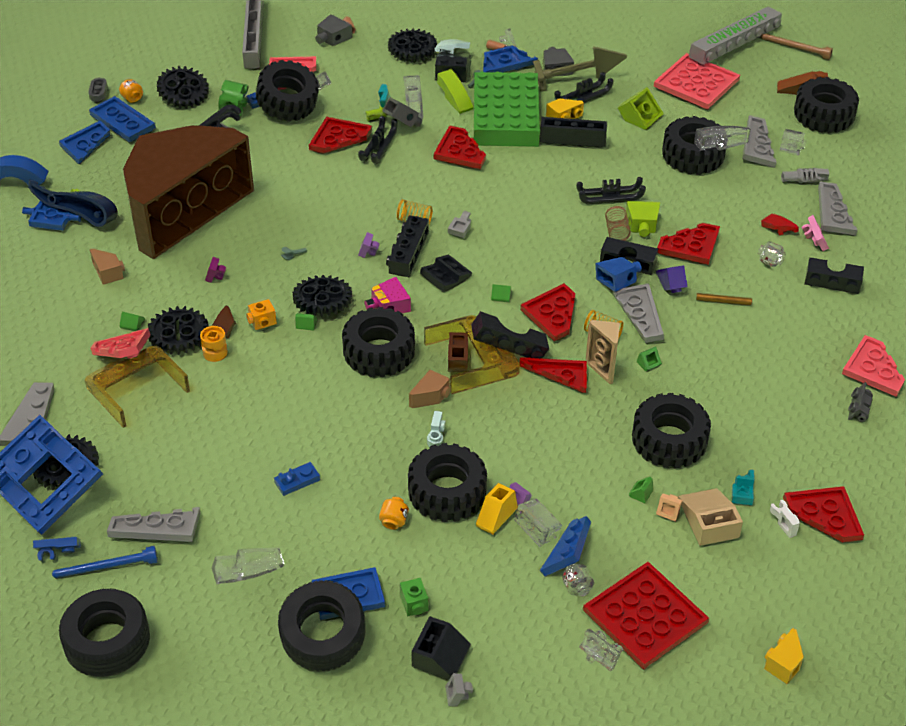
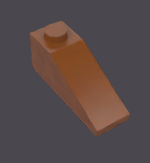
M811 71L777 82V93L797 95L798 88L804 82L812 78L828 77V73Z

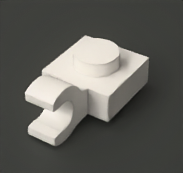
M780 500V508L771 504L770 512L778 518L777 524L789 538L797 536L800 522L798 517L787 508V503L784 500Z

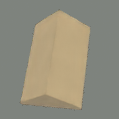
M591 320L589 322L585 361L605 381L612 384L620 323Z

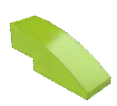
M450 69L438 73L437 84L443 89L445 98L456 111L462 114L474 110L463 84L453 70Z

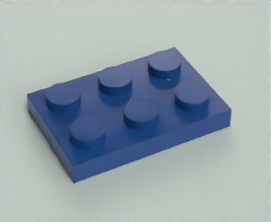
M376 567L311 580L312 582L328 580L348 587L358 597L363 611L385 607V600ZM328 611L318 612L320 620L339 617L337 614Z

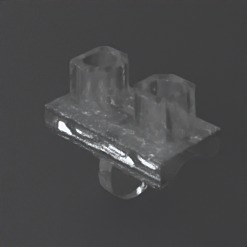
M590 628L587 629L584 633L585 637L579 648L587 653L586 660L589 663L596 660L609 671H612L622 654L623 647L617 643L611 645L606 641L605 634L600 630L594 632Z

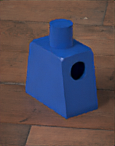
M623 257L595 263L596 280L615 292L637 281V272L641 271V264L638 261L631 263Z

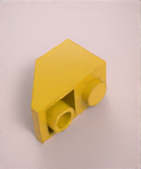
M559 98L547 104L546 117L579 118L583 116L584 102Z
M498 483L486 495L476 527L493 535L518 508L515 490Z
M794 628L788 634L783 633L777 642L778 645L775 648L771 647L765 655L766 664L764 669L786 684L798 673L804 658L797 630Z

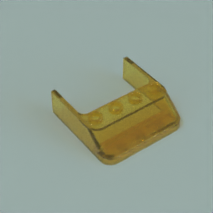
M474 315L424 327L425 346L449 340V332L467 333L484 364L483 367L451 375V394L516 377L520 372V364L514 353L473 339L471 324L477 317Z
M144 346L138 353V356L119 358L92 372L85 378L86 388L123 428L126 427L123 409L105 391L108 387L157 362L186 393L190 392L187 374L160 347Z

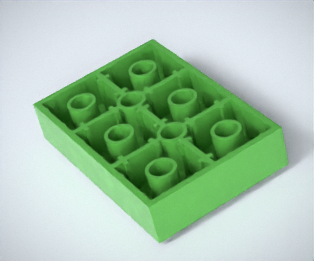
M475 72L474 140L478 146L539 147L538 73Z

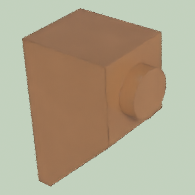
M90 249L92 263L103 285L124 279L122 271H125L122 260H118L116 254Z
M429 370L409 393V407L417 408L440 404L450 394V378Z

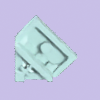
M457 39L442 40L435 47V52L454 54V48L469 49L470 42Z

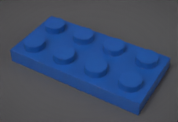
M116 96L89 109L92 117L102 121L108 128L128 142H132L140 135H145L156 128L153 121Z

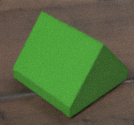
M493 284L491 300L509 302L511 286Z
M122 311L119 326L120 328L138 331L145 317Z
M301 313L295 315L296 329L314 331L317 322L316 316Z
M656 346L639 353L636 361L645 371L662 364Z
M650 476L637 481L629 496L642 503H646L654 490L653 478Z

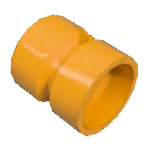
M219 326L204 328L200 334L204 358L211 362L223 360L228 353L225 331Z

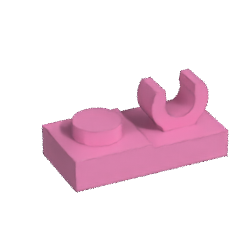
M814 215L808 217L810 224L802 226L806 238L812 237L815 246H820L822 251L829 249Z

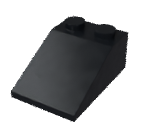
M439 52L435 62V81H437L438 73L452 69L459 80L466 83L470 53L454 52V54Z

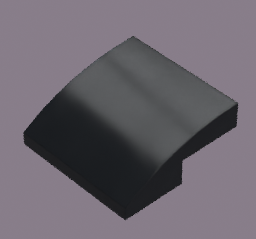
M449 254L437 257L434 264L421 267L420 274L442 292L458 286L472 275L469 269Z

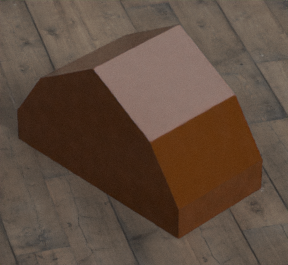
M191 125L140 135L123 167L138 249L151 259H155L254 191L249 138L234 128Z

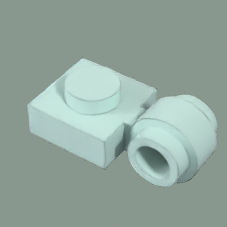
M434 411L431 432L427 436V445L429 447L435 444L440 446L443 443L441 432L445 430L446 421L442 420V412Z

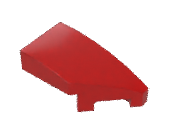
M772 213L761 220L762 227L778 229L779 235H783L787 231L794 233L799 231V227L795 223L777 214Z

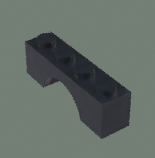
M480 311L471 324L474 340L520 356L542 359L549 350L545 333L529 329L525 334L515 333L506 328L496 316Z

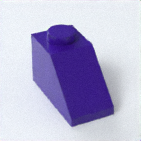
M684 265L656 270L664 290H671V293L682 292V288L688 287Z

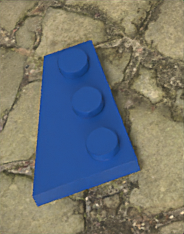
M98 121L60 140L59 146L80 164L110 135V129L102 121Z
M587 516L574 519L569 523L567 529L540 569L544 576L580 560L591 525V521Z

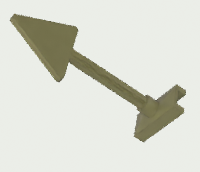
M593 47L594 60L551 70H543L539 60L533 61L535 73H538L540 92L547 90L546 79L595 67L596 77L599 79L601 72H609L625 60L627 54Z

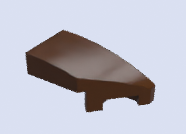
M226 305L212 324V326H219L225 331L226 339L229 338L236 324L229 306Z

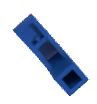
M7 155L0 157V180L5 177H15L24 181L27 185L30 179L37 181L38 185L45 181L49 172L38 162L24 156Z

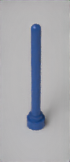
M155 546L146 547V550H142V553L56 569L52 572V576L54 578H61L144 561V563L148 562L149 564L158 563Z

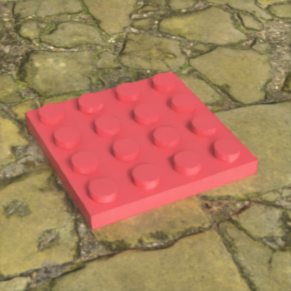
M686 53L654 81L653 87L702 108L709 109L740 80V75L710 62L702 65L689 58V54Z

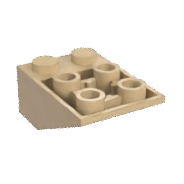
M717 488L678 496V499L683 500L681 506L699 546L740 537L743 521L735 505Z

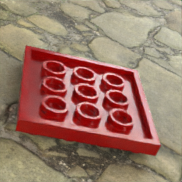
M646 562L583 605V611L643 670L709 622V617L649 562Z

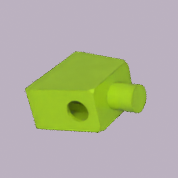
M627 201L626 212L630 231L639 233L642 237L648 236L649 233H655L660 202Z

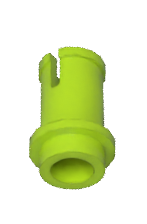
M381 106L379 109L365 111L367 121L378 119L380 116L386 117L387 115L382 111L383 108Z

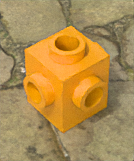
M269 299L248 305L249 313H246L249 324H253L255 330L277 324L276 312Z

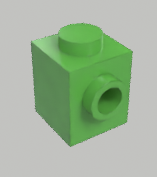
M421 577L399 583L400 598L407 617L427 612L428 596Z

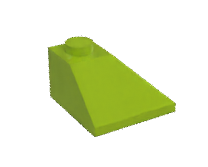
M648 87L627 99L617 108L626 122L644 130L664 114Z

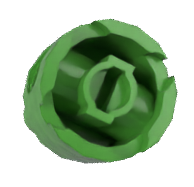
M225 80L221 88L222 95L219 96L218 109L220 110L226 105H235L241 109L240 116H242L243 107H246L248 101L245 94L248 92L249 85Z

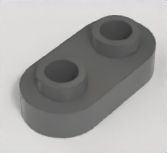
M95 78L91 81L88 92L90 100L101 102L105 99L108 88L106 79Z

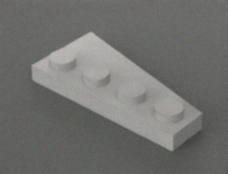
M749 115L742 159L775 168L776 159L773 158L774 151L770 146L771 140L768 138L769 132L765 119Z
M820 181L818 192L821 230L856 236L858 230L852 224L853 219L847 213L848 208L842 201L843 197L837 184Z
M649 283L623 288L616 292L613 291L614 297L645 343L664 340L663 330Z
M33 383L1 433L0 446H7L38 415H41L46 420L55 389L53 383Z
M200 507L192 508V511L182 512V509H177L169 514H160V511L151 512L152 514L142 517L140 514L113 516L107 529L108 537L192 542L200 517Z

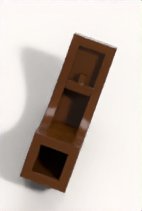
M449 332L448 372H467L468 333Z

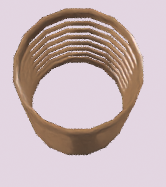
M620 206L609 208L605 213L609 237L611 238L610 232L614 228L623 226L629 232L623 238V241L627 240L631 231L626 210ZM619 208L626 215L623 216L622 220L612 222L606 216L608 211ZM617 223H620V224H621V225L618 224V225H616V226H614V227H612V228H609L610 225L613 226L614 224H617Z

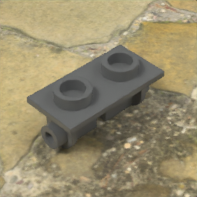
M866 382L860 387H856L851 394L852 403L848 408V411H850L848 420L856 417L860 422H864L869 417V407L871 406L873 394L869 389H865Z

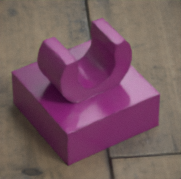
M212 257L205 281L212 283L214 277L218 280L223 279L226 267L218 265L219 258Z

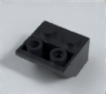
M429 616L411 651L412 667L449 680L453 673L458 674L471 647V643L451 623Z

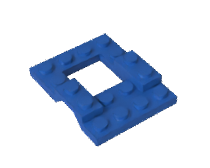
M38 415L0 452V494L41 535L103 475L100 469L76 447L70 444L41 415ZM52 455L72 475L41 504L21 484Z

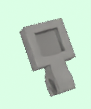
M464 211L460 219L455 217L448 227V234L464 238L471 228V219H469L471 212Z

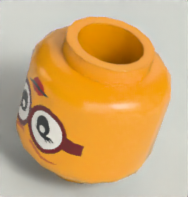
M127 79L120 85L119 92L121 96L130 103L139 101L143 96V88L133 79Z
M392 497V499H386L382 504L379 514L382 525L392 530L402 527L406 522L409 507L402 498Z

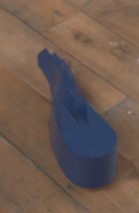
M29 180L28 188L40 201L48 206L73 212L96 227H102L117 217L116 205L101 194L90 191L55 192L38 185L37 181Z

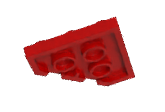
M326 116L309 143V150L327 153L366 141L372 132V126Z
M449 126L433 154V159L481 169L486 160V154L478 148L476 141L468 136L465 128Z
M701 223L696 228H686L677 231L675 235L670 237L668 235L662 236L657 247L658 254L709 265L720 226Z
M563 283L521 304L520 310L555 342L569 335L576 293Z
M844 486L784 493L783 499L787 503V508L799 520L841 542L863 540V530Z

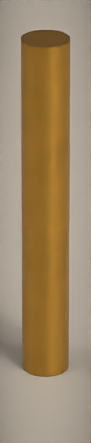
M697 293L696 300L752 305V298Z

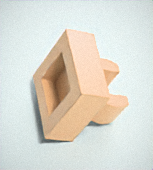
M662 494L656 515L676 522L683 500L678 499V496L672 494Z

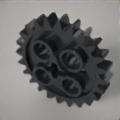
M406 28V31L400 30V33L395 32V35H391L388 41L390 55H394V58L399 57V60L405 59V62L408 60L419 62V59L425 61V57L430 58V55L434 56L435 47L437 46V39L434 38V35H431V32L426 33V30L420 31V29L416 31L414 28L412 30Z
M178 66V69L172 67L171 71L166 69V73L162 72L161 76L158 77L157 92H159V97H162V101L167 100V105L173 103V107L179 105V109L182 106H185L186 109H188V106L194 108V104L200 106V102L204 103V99H207L209 83H207V78H203V74L198 75V70L193 72L192 67L189 70L186 66L184 69H181L180 66Z
M315 275L314 279L308 277V281L302 279V283H297V287H294L292 292L293 303L296 304V308H300L301 312L306 310V314L312 312L314 316L320 313L321 317H323L324 313L330 316L331 312L338 314V310L344 311V307L348 308V304H351L352 289L349 287V283H344V279L339 280L338 277L333 279L332 275L328 276V278H325L324 275L321 278Z
M177 306L175 310L169 307L168 312L162 310V315L155 314L156 319L151 318V323H148V329L151 334L148 339L152 347L156 346L157 351L162 349L163 353L170 351V355L174 351H177L178 355H180L181 351L188 353V349L194 351L195 345L201 347V331L209 327L204 314H200L199 310L194 312L193 308L187 310L186 306L183 309H179ZM177 320H179V324H180V325H179V333H180V340H179V341H177V325H176V321H177Z
M70 434L67 435L65 439L70 444L76 447L95 466L99 465L96 446H92L91 441L86 442L85 437L79 440L78 435L74 438H71ZM52 455L33 473L34 479H37L39 484L43 483L45 488L50 485L52 490L60 486L72 475Z

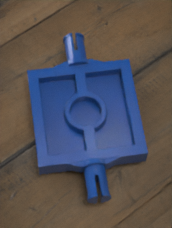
M42 201L34 208L23 207L22 209L23 214L31 215L28 221L30 227L63 231L70 220L79 222L81 220V216L73 212L48 206Z

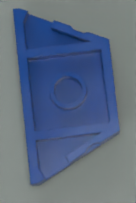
M514 46L484 52L483 72L504 73L510 70H517L534 65L533 61L538 60L536 56L531 58L527 56V52L519 50Z

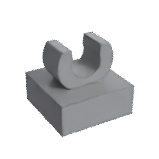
M453 673L445 686L448 706L457 707L461 700L469 699L468 692L473 693L472 683L463 682L462 674Z

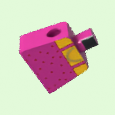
M397 277L374 286L371 289L372 298L364 301L366 309L383 307V309L391 308L394 312H411V298Z

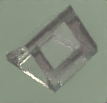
M325 71L315 76L319 82V90L331 84Z

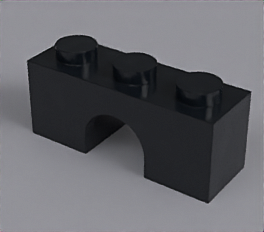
M606 237L601 249L600 262L623 257L632 262L638 261L641 264V271L639 273L652 275L657 263L658 248Z
M809 257L804 285L859 294L863 281V266L846 264L843 271H833L827 266L828 260Z

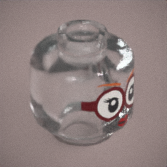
M771 241L761 245L758 250L760 262L773 268L778 265L780 266L786 256L784 248Z
M574 563L569 565L563 573V583L571 595L585 596L593 588L594 579L585 565Z

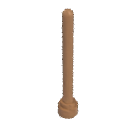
M768 34L761 35L763 40L817 53L823 59L830 60L833 48L831 47L819 48Z

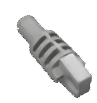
M799 168L796 171H782L781 180L782 182L794 181L799 184L826 181L829 177V170L818 168H803L802 170V168Z

